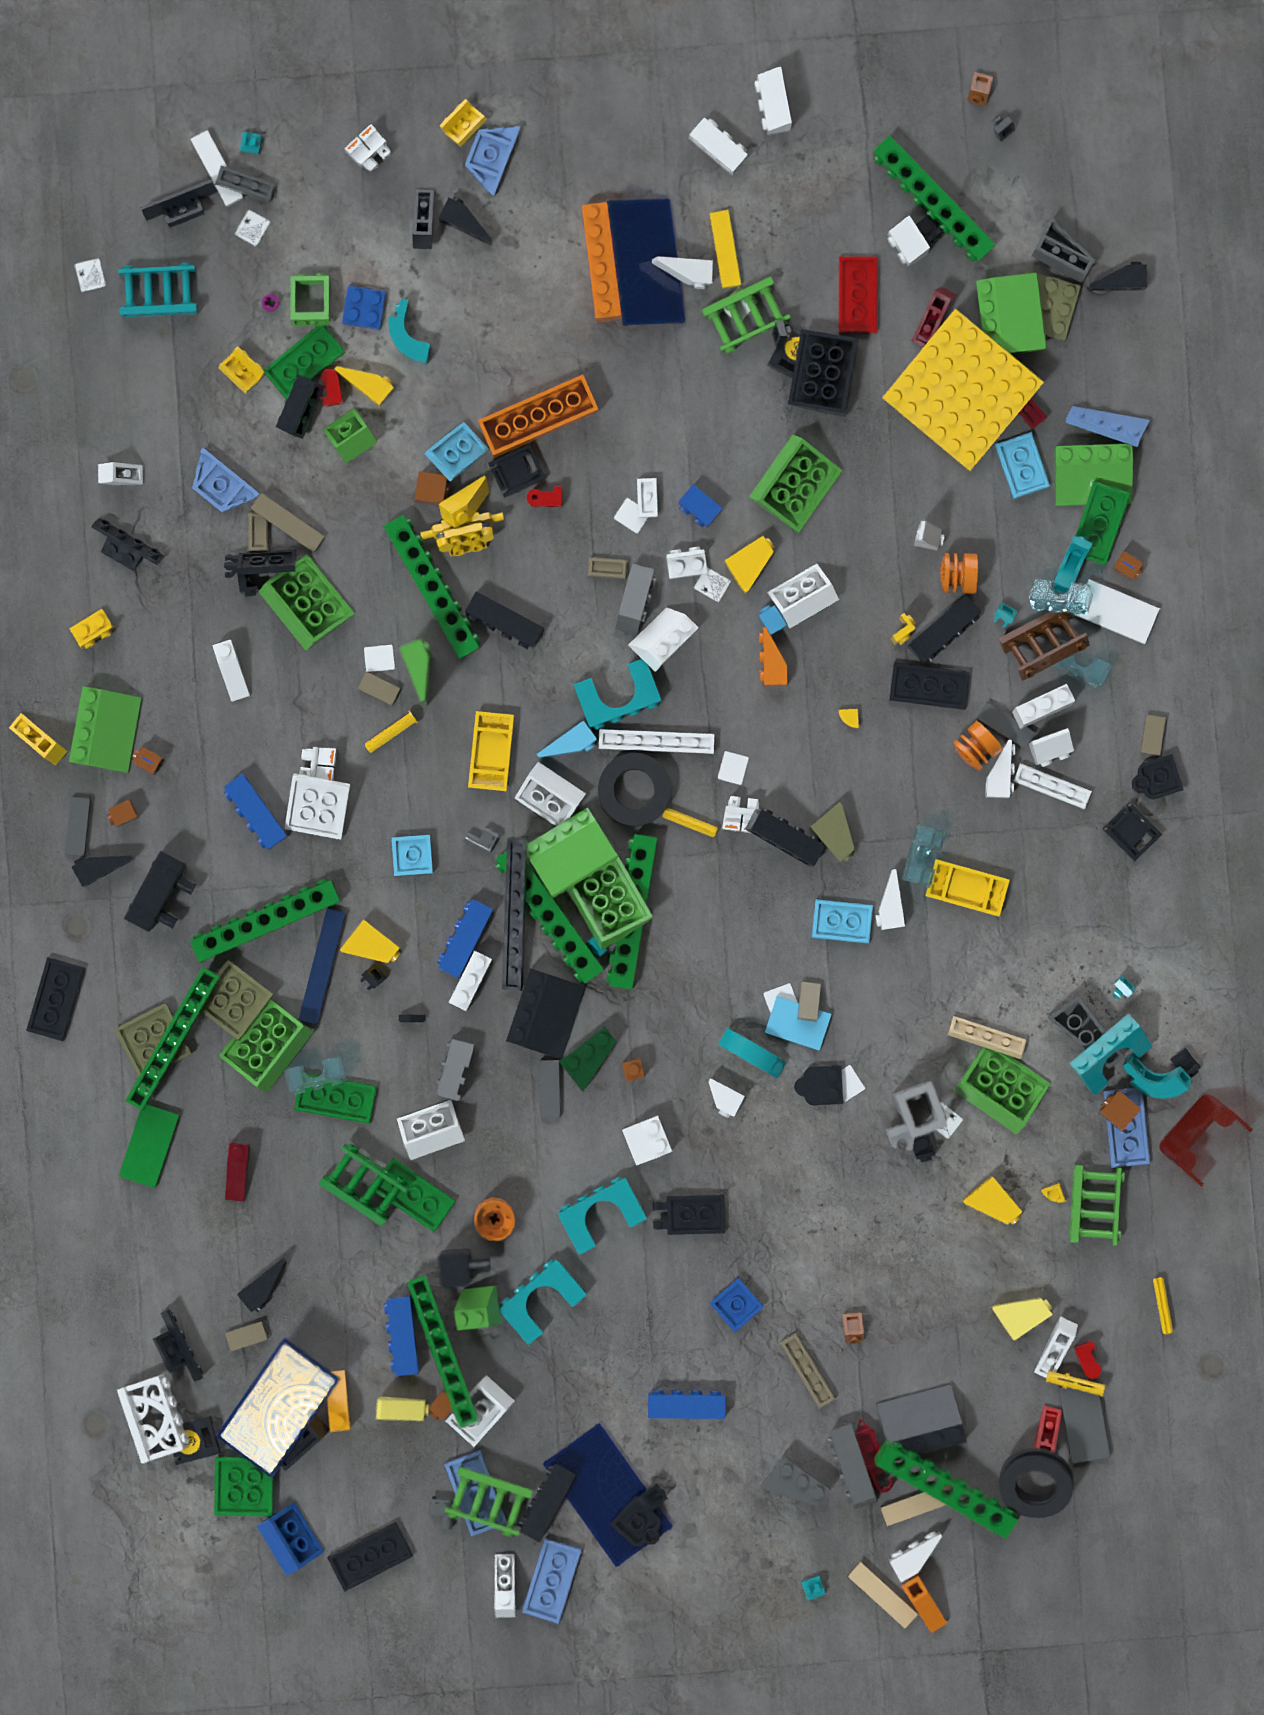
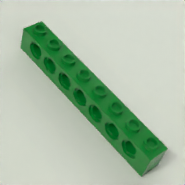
M890 135L873 150L872 155L874 157L872 159L879 166L883 165L887 169L886 174L892 180L896 179L900 183L899 187L906 194L909 192L914 197L912 199L918 207L922 206L927 211L926 215L932 221L936 220L940 224L939 228L944 234L947 235L949 233L951 235L953 243L958 248L962 247L967 252L965 255L969 260L979 263L995 248L996 244ZM889 156H895L898 159V162L895 164H891L888 162L887 158ZM907 169L911 172V176L905 178L901 175V171ZM921 183L924 186V190L917 191L914 185ZM935 197L938 203L930 205L927 199ZM941 211H949L951 217L948 219L943 218ZM961 224L964 227V231L956 232L954 225ZM975 238L977 245L970 246L967 243V239Z
M401 515L384 525L385 531L459 660L479 650L478 644L481 643L476 633L472 635L468 629L471 627L468 619L461 617L459 613L462 610L457 600L452 601L449 596L452 592L447 583L443 585L440 578L443 576L438 567L433 568L430 563L433 559L428 550L424 552L421 545L424 543L419 534L414 535L411 530L414 528V525L410 518L405 519ZM403 532L410 534V539L406 542H402L399 539L400 534ZM418 549L420 552L417 558L409 557L410 550ZM420 566H428L429 572L426 575L419 574L418 569ZM431 582H436L439 585L438 589L434 592L428 590V585ZM439 599H447L448 605L445 608H439L437 606ZM448 616H457V623L454 625L448 624ZM464 631L467 633L465 641H458L456 639L458 632Z
M634 834V838H630L628 849H631L632 852L631 857L626 859L625 868H629L628 874L636 888L640 890V895L646 904L657 838ZM644 850L646 858L644 860L636 859V851ZM639 868L643 871L641 879L633 878L632 872L634 869ZM642 926L634 930L631 936H626L614 943L616 944L615 952L611 951L609 963H613L612 971L608 970L606 982H610L609 986L632 990ZM627 944L630 946L631 951L628 955L620 953L619 948L621 945ZM619 963L627 965L628 970L625 974H619L616 971Z
M507 851L496 858L498 863L495 865L501 874L503 872L506 873ZM527 864V879L532 884L531 888L526 890V903L531 907L529 913L534 920L539 919L543 925L540 928L546 936L551 935L553 938L552 945L557 952L559 950L563 952L565 956L562 959L567 966L570 967L572 965L576 972L573 974L580 983L584 981L586 984L604 970ZM534 895L542 896L543 902L541 905L535 906L532 904V897ZM547 910L554 913V918L551 921L543 919V913ZM557 926H562L565 929V934L562 937H557L554 934V929ZM570 941L576 944V950L572 953L567 952L565 949L566 943ZM584 957L587 959L588 963L585 968H579L576 965L578 958Z
M323 879L317 882V886L312 889L307 886L298 890L299 894L292 897V894L286 895L281 898L282 902L274 904V901L264 905V909L259 912L254 909L245 913L247 916L245 918L239 919V917L229 920V925L222 927L220 924L211 928V932L206 935L201 932L192 936L194 940L189 942L198 962H204L340 903L341 900L332 880L327 881V879ZM317 891L323 895V899L320 902L313 900V894ZM298 899L305 901V907L302 910H297L295 907V902ZM280 907H285L288 911L284 918H280L277 914ZM264 914L270 917V922L267 925L260 923V917ZM245 922L252 924V930L249 933H245L242 930V925ZM227 930H232L235 934L231 941L225 939L224 935ZM211 937L217 940V945L214 948L207 946V940Z
M202 967L125 1102L141 1111L145 1110L221 976Z
M426 1275L408 1281L409 1293L457 1426L461 1430L478 1423V1419Z
M886 1439L874 1458L877 1466L1004 1539H1007L1019 1521L1016 1512L1008 1506L1003 1507L997 1499L984 1496V1493L976 1487L970 1488L964 1480L960 1478L956 1480L951 1477L947 1470L937 1469L931 1461L927 1459L923 1461L914 1451L904 1450L903 1446L896 1441L890 1442ZM898 1457L903 1458V1460L899 1463L894 1462V1460ZM915 1466L920 1467L916 1472L910 1471ZM929 1476L936 1477L933 1481H927ZM946 1485L952 1486L950 1490H943ZM961 1495H968L964 1500L959 1499ZM978 1504H984L981 1509H976L975 1507ZM1000 1513L998 1518H991L993 1514Z

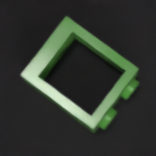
M321 273L314 276H306L305 274L290 276V320L292 326H330L329 276ZM296 285H324V312H296Z

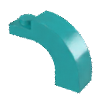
M401 299L400 303H396L394 314L397 317L389 316L391 339L397 350L407 359L427 365L431 344L416 341L407 334L405 320L409 301Z
M1072 537L1051 589L1067 596L1070 594L1083 561L1092 545L1086 538Z
M729 1028L726 1029L718 1043L721 1047L775 1078L779 1077L787 1063Z
M1133 1052L1126 1057L1123 1064L1125 1071L1132 1076L1129 1084L1139 1092L1150 1097L1165 1099L1179 1096L1189 1090L1192 1078L1181 1066L1169 1073H1155L1147 1069Z

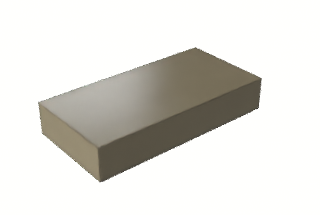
M248 513L249 552L268 551V521L257 513Z
M589 557L588 577L626 579L627 560Z
M365 672L357 688L391 706L400 691L399 687L368 672Z
M1146 715L1140 753L1160 756L1165 717Z
M801 982L797 1020L817 1022L821 984Z
M262 1321L225 1333L230 1351L268 1340Z

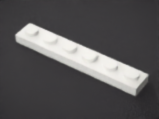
M599 729V749L714 754V734Z

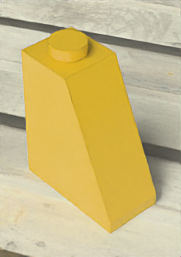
M764 536L724 561L744 594L749 592L773 554L772 549L774 545L769 538L765 539Z
M365 920L359 924L340 949L344 953L385 963L395 962L401 954L398 952L401 949Z
M990 1176L962 1200L964 1204L1006 1224L1011 1222L1013 1225L1021 1218L1020 1214L1022 1211L993 1176Z

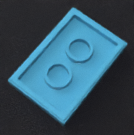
M463 422L424 454L451 482L490 449Z
M1032 432L995 444L1013 499L1050 487Z
M816 899L812 938L869 944L873 905Z
M776 996L765 1033L820 1051L831 1014L818 1010L817 1022L797 1020L799 1003Z

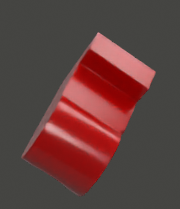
M327 369L321 375V380L326 386L327 397L322 398L324 407L343 404L339 377L334 370Z
M554 486V492H541L537 489H532L527 493V502L532 507H562V487Z
M1090 1340L1073 1347L1083 1373L1091 1379L1099 1377L1101 1367L1095 1362L1091 1350L1096 1349L1093 1341Z

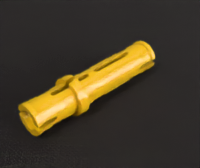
M1048 1370L1046 1382L1061 1385L1065 1389L1068 1387L1103 1396L1105 1384L1072 1377L1068 1373L1064 1375Z

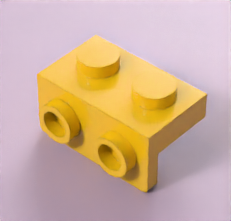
M465 99L444 119L440 127L451 140L461 147L487 119Z
M236 347L233 353L218 367L245 394L261 381L265 373L262 367L255 363L239 347Z
M903 613L899 619L905 627L891 637L894 645L898 642L900 645L905 643L911 637L909 634L916 629L914 627L916 623L910 615L906 616Z

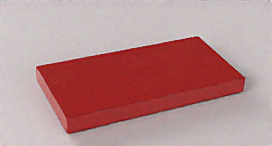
M839 256L838 333L877 334V257Z

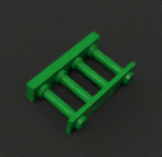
M345 1143L341 1148L345 1155L334 1172L329 1176L325 1174L318 1184L382 1227L389 1218L386 1215L387 1208L399 1190L406 1192L410 1185L407 1184L403 1177H396L360 1153L359 1148L355 1145ZM353 1157L362 1164L349 1184L342 1186L338 1183V1178ZM369 1168L378 1175L364 1196L359 1197L354 1194V1189ZM385 1179L393 1184V1187L380 1207L375 1208L370 1204V1199Z

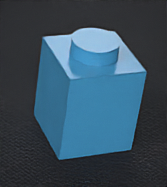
M768 605L760 610L761 614L758 618L763 626L767 628L770 636L787 626L775 605L773 607Z

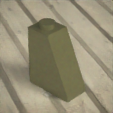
M839 802L810 828L838 862L842 860L846 862L854 856L851 852L855 849L843 806Z

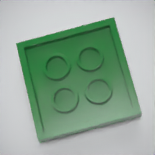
M215 1457L214 1516H273V1470L269 1473L249 1457Z

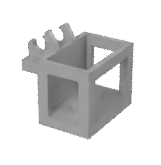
M926 1081L892 1094L902 1120V1124L885 1130L892 1147L897 1148V1141L905 1139L907 1142L905 1149L912 1150L914 1138L948 1126L931 1081ZM924 1093L934 1120L915 1126L906 1099L913 1101L921 1098V1094Z

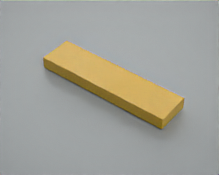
M729 210L710 213L722 289L741 286Z

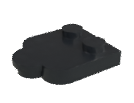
M1166 755L1142 763L1138 768V775L1132 780L1133 790L1137 793H1144L1147 798L1152 800L1183 791L1173 755Z
M841 1065L807 1068L803 1077L795 1082V1092L800 1096H804L805 1101L810 1105L843 1104Z
M636 1495L609 1523L633 1546H642L644 1543L653 1545L660 1539V1531L658 1529L660 1519L654 1511L648 1513Z

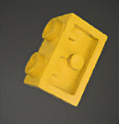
M100 609L69 629L80 648L83 649L85 647L89 649L96 644L95 641L100 637L105 639L112 634L111 631L115 628L104 610Z

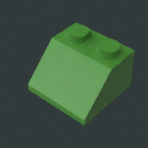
M354 408L322 429L345 463L355 459L362 452L370 449L377 443L375 437Z
M496 1286L462 1289L454 1310L457 1330L484 1328L501 1324Z

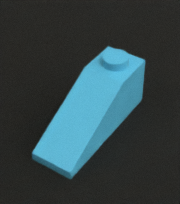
M582 721L540 751L537 756L545 758L582 752L584 749L588 752L596 746L594 742L597 739L586 723Z

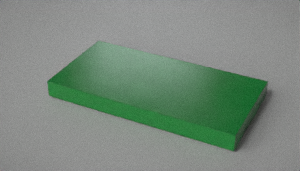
M316 326L263 371L287 400L298 374L313 380L346 352L325 326Z
M1097 481L1093 482L1075 535L1076 537H1084L1088 542L1092 543L1085 559L1106 566L1131 494L1130 492Z
M301 1072L294 1110L370 1124L377 1086Z
M148 1104L145 1110H140L118 1175L119 1177L156 1188L179 1114Z
M392 1157L385 1169L396 1177H403L410 1186L406 1192L399 1190L391 1203L432 1232H435L456 1200ZM384 1179L376 1193L385 1199L393 1184Z

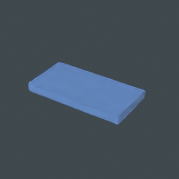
M1135 1088L1118 1089L1141 1110L1123 1131H1119L1106 1120L1111 1168L1150 1164L1143 1093ZM1116 1090L1103 1091L1104 1100Z
M481 1450L444 1463L455 1494L461 1481L459 1479L460 1475L456 1473L458 1466L490 1476ZM471 1479L468 1482L460 1505L462 1512L470 1514L479 1485H477L478 1481ZM489 1485V1488H486L477 1517L489 1519L497 1495L494 1486ZM502 1506L495 1522L501 1525L507 1523ZM464 1518L471 1537L493 1529V1527Z
M545 1538L522 1613L559 1624L582 1549Z

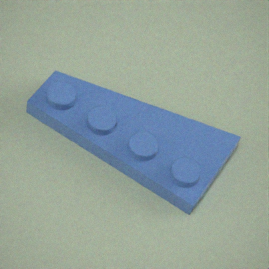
M1072 406L1065 423L1138 447L1150 420Z

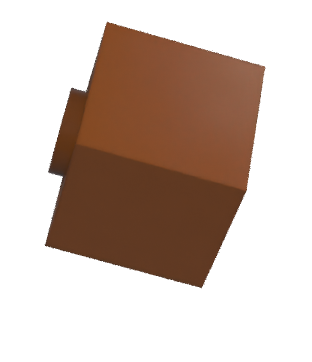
M419 471L415 502L439 506V503L448 498L450 486L448 479L442 474Z
M1116 1090L1103 1101L1098 1113L1119 1131H1123L1140 1112L1141 1108L1121 1091Z

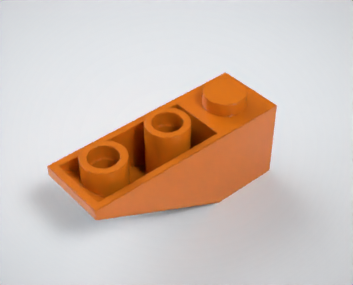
M763 627V632H759V644H763V651H759L760 663H763V670H760V682H764V686H787V664L767 628Z
M918 1574L901 1583V1586L931 1633L947 1624Z

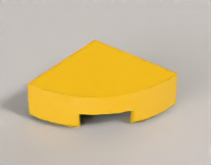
M858 709L838 710L840 718L846 725L852 728H859Z
M1059 1183L1041 1189L1047 1199L1058 1203L1066 1202Z

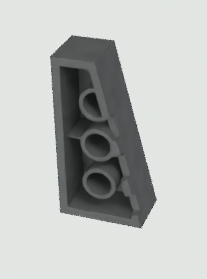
M1079 994L1048 1016L1050 1021L1085 1049L1107 1032ZM1118 1050L1107 1059L1104 1065L1110 1069L1125 1058V1055L1121 1050Z
M852 1424L829 1431L831 1435L827 1437L830 1448H835L836 1455H833L836 1466H841L842 1473L839 1475L842 1484H846L848 1492H845L848 1503L853 1504L854 1510L876 1503L874 1491Z

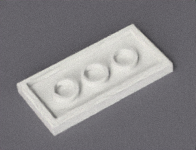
M1089 579L1074 615L1145 644L1159 608Z

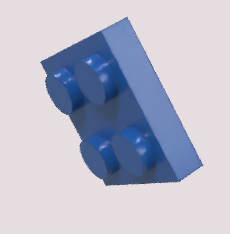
M348 286L342 324L380 330L386 292Z
M739 1278L710 1302L711 1306L734 1332L764 1308Z

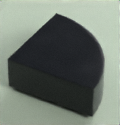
M399 1015V1021L424 1022L426 1021V1015Z

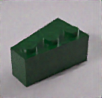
M605 1026L559 1061L582 1092L617 1042Z

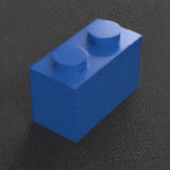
M694 484L678 501L679 509L684 514L688 515L690 513L695 517L694 522L700 527L706 526L708 528L723 509Z

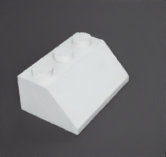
M777 67L759 74L757 77L758 81H754L756 93L760 92L761 99L758 100L759 110L764 112L765 117L762 118L763 130L767 129L768 135L790 131L792 124L782 69Z
M818 564L768 592L789 628L839 600L831 582Z
M666 607L628 646L656 672L694 635L699 627L685 614Z
M538 762L527 776L515 799L553 825L558 826L571 818L586 793Z
M451 1100L397 1119L410 1160L465 1141Z

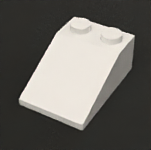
M487 1375L469 1394L478 1423L459 1430L453 1413L446 1420L473 1447L476 1446L515 1402Z

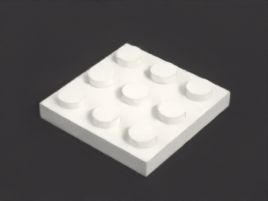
M293 774L285 829L341 840L350 784Z

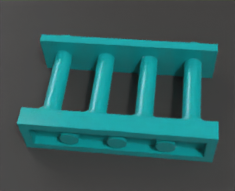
M180 263V266L152 268L122 266V269H118V274L125 276L126 304H124V307H119L120 316L122 318L198 314V306L191 301L190 273L196 272L195 266H191V263ZM182 273L183 301L181 304H174L172 302L171 274ZM163 274L164 302L162 305H155L153 303L151 275ZM134 275H144L145 303H143V306H136L134 304L132 279Z

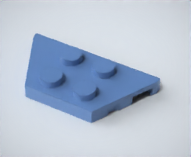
M519 126L490 130L480 129L470 150L465 167L492 196H495L521 127Z
M201 449L192 487L198 494L222 513L259 497L260 494L207 450Z

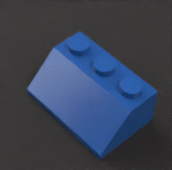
M295 1502L257 1525L286 1576L299 1570L324 1553Z

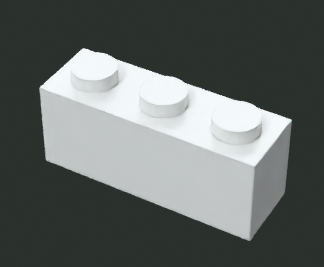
M703 118L689 134V139L733 175L747 159V150L738 143L736 145L731 141L733 138L724 131L722 133L717 129L718 125L713 120Z
M1065 684L1016 707L1012 713L1020 729L1071 706L1075 699L1068 685Z
M474 951L449 1003L465 1011L468 1010L492 959Z

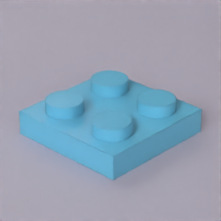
M430 835L392 838L394 876L433 873Z

